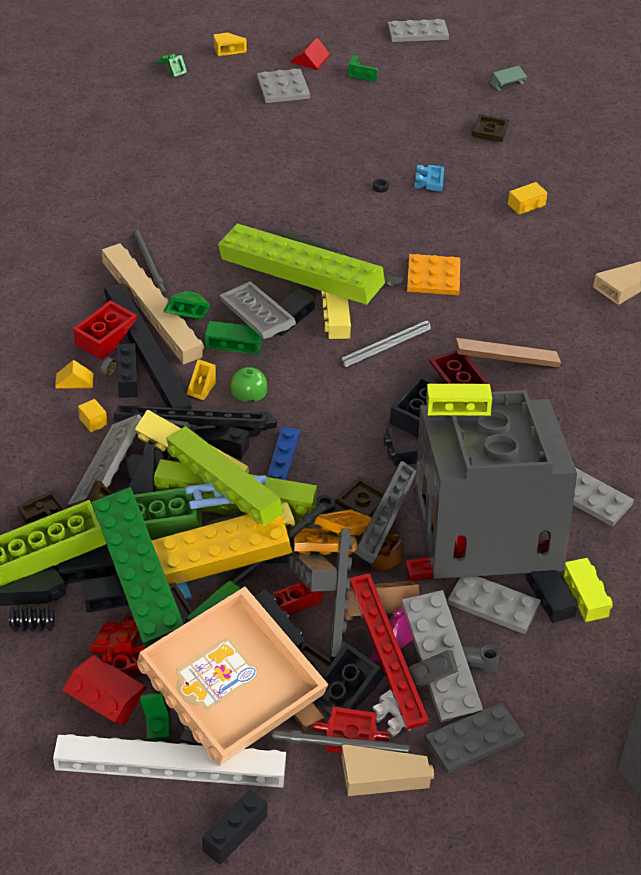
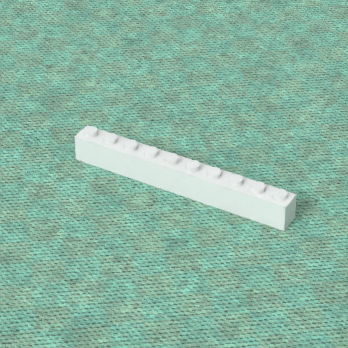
M67 734L58 735L53 760L55 770L283 788L286 752L248 748L219 766L216 761L210 759L203 745L174 744L163 741L148 742L139 739H109L96 736L83 737Z

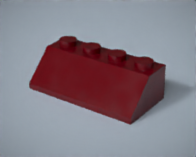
M457 350L429 359L430 364L446 384H489L469 357L458 354ZM490 385L491 392H496Z

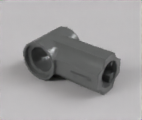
M485 645L482 648L462 646L468 666L480 667L486 673H494L498 670L500 651L496 646Z

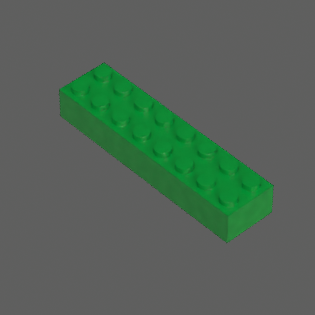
M129 487L91 503L145 648L183 626L184 623L133 491Z

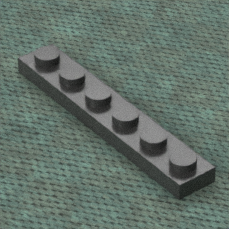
M342 529L339 533L336 568L337 586L334 593L329 658L333 660L345 646V642H342V633H346L347 621L343 620L344 612L348 610V599H345V592L349 591L350 578H347V570L351 569L352 557H348L349 549L353 547V536H350V530Z

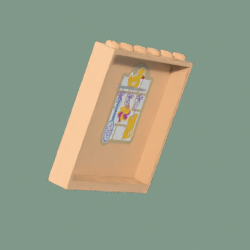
M243 587L141 651L137 662L140 671L143 674H147L151 679L154 689L163 694L167 705L175 709L182 724L187 725L191 729L195 740L203 744L210 759L216 761L219 766L324 695L328 686L327 682L246 587Z

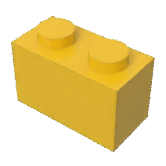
M535 182L509 191L508 205L518 214L529 212L546 205L547 192Z

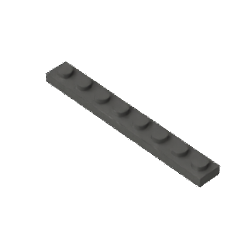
M281 227L279 234L284 235V238L361 260L291 228ZM383 269L385 284L390 286L401 284L402 277Z
M403 461L397 465L354 552L370 564L376 559L416 475V470Z

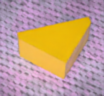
M198 359L186 395L204 400L216 384V365Z
M73 360L56 373L55 388H93L94 373Z

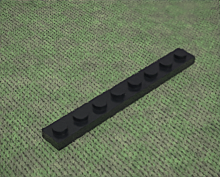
M118 405L114 412V421H122L138 414L143 417L145 412L149 410L163 419L188 422L196 426L251 427L252 429L265 428L268 420V413L123 405Z

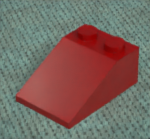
M110 300L73 328L75 345L102 360L115 350L117 344L120 343L137 319V315Z

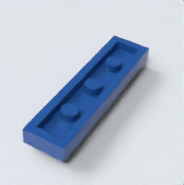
M281 427L267 477L287 480L300 436L299 429Z

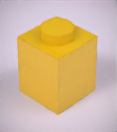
M95 399L78 406L79 419L90 432L107 425L106 411Z

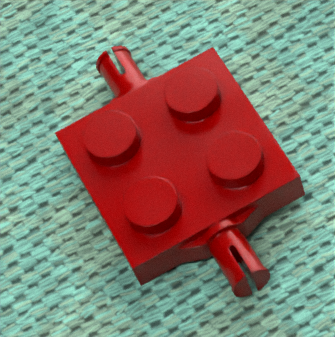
M125 616L121 623L108 622L103 624L90 646L91 653L103 654L102 659L105 662H110L116 653L133 651L140 638V633L132 616Z
M332 707L328 723L314 721L313 731L326 732V736L388 742L390 732L377 731V713ZM326 745V751L342 753V747Z

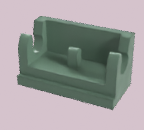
M515 66L493 72L490 83L500 91V87L507 83L518 81L521 85L524 84L522 79L526 80L527 76L520 66Z

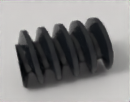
M11 604L9 625L10 628L12 626L14 632H17L20 626L23 632L27 631L28 626L34 632L37 625L40 632L44 631L46 626L48 631H53L55 623L54 606L52 610H49L48 604H45L44 609L41 610L39 604H37L35 610H32L31 605L28 604L27 609L23 610L22 604H20L18 610H15L14 605Z

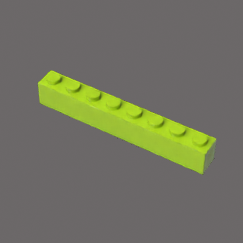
M186 426L166 438L168 443L167 450L172 457L175 456L182 465L188 466L195 475L198 474L202 477L205 483H210L218 493L221 492L225 495L229 502H234L242 512L248 513L253 521H258L265 526L284 513L280 497Z

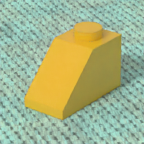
M230 33L213 35L214 49L218 56L247 52L246 38Z

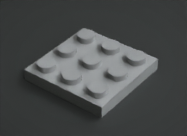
M301 69L257 73V81L265 103L310 99V92Z

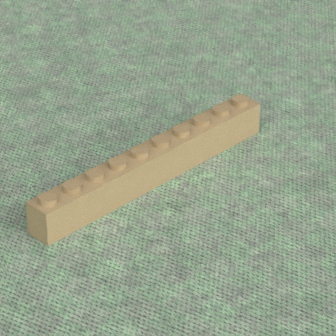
M120 243L102 249L103 264L118 283L123 284L130 298L182 364L202 358V350L204 349L202 341L198 340L194 331L189 329L183 318L181 319L179 315L163 311L168 303V299L163 297L160 289L156 288L152 279L146 276L143 268L138 266L137 261L130 256L129 251Z

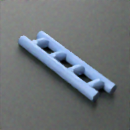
M265 475L253 477L261 484L266 483ZM210 483L185 486L186 495L193 494L195 499L194 501H189L190 509L234 503L229 502L221 492L218 493ZM213 491L215 498L203 499L201 492Z

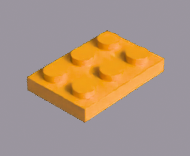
M345 510L319 515L315 519L314 524L321 526L322 530L334 531L338 536L342 529L350 530V536H360L364 533L371 517L353 510Z

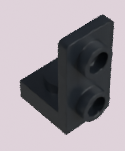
M387 427L383 440L384 445L388 446V458L392 459L394 466H397L401 461L407 465L416 464L417 446L397 447L392 429Z

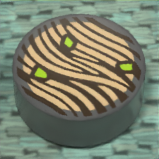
M111 357L106 358L101 366L102 374L110 377L116 371L117 360Z

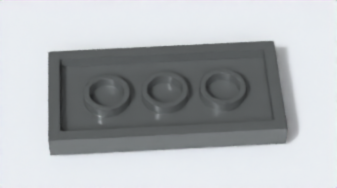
M499 703L425 735V741L447 774L525 740L524 733L503 703Z

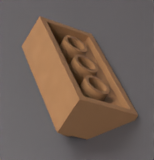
M413 581L374 584L387 617L393 616L392 613L402 607V599L419 596V584ZM350 586L349 591L345 592V599H348V610L344 612L343 620H352L353 616H361V619H363ZM335 590L330 591L332 605H334Z

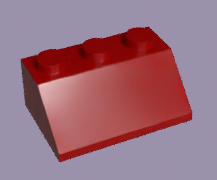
M92 655L73 670L62 691L110 720L125 725L147 686Z

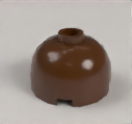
M388 533L374 562L370 564L366 561V563L374 570L392 571L400 564L404 555L403 544L399 536Z

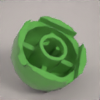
M253 367L241 368L236 371L231 379V394L242 402L259 401L267 394V380L259 369Z

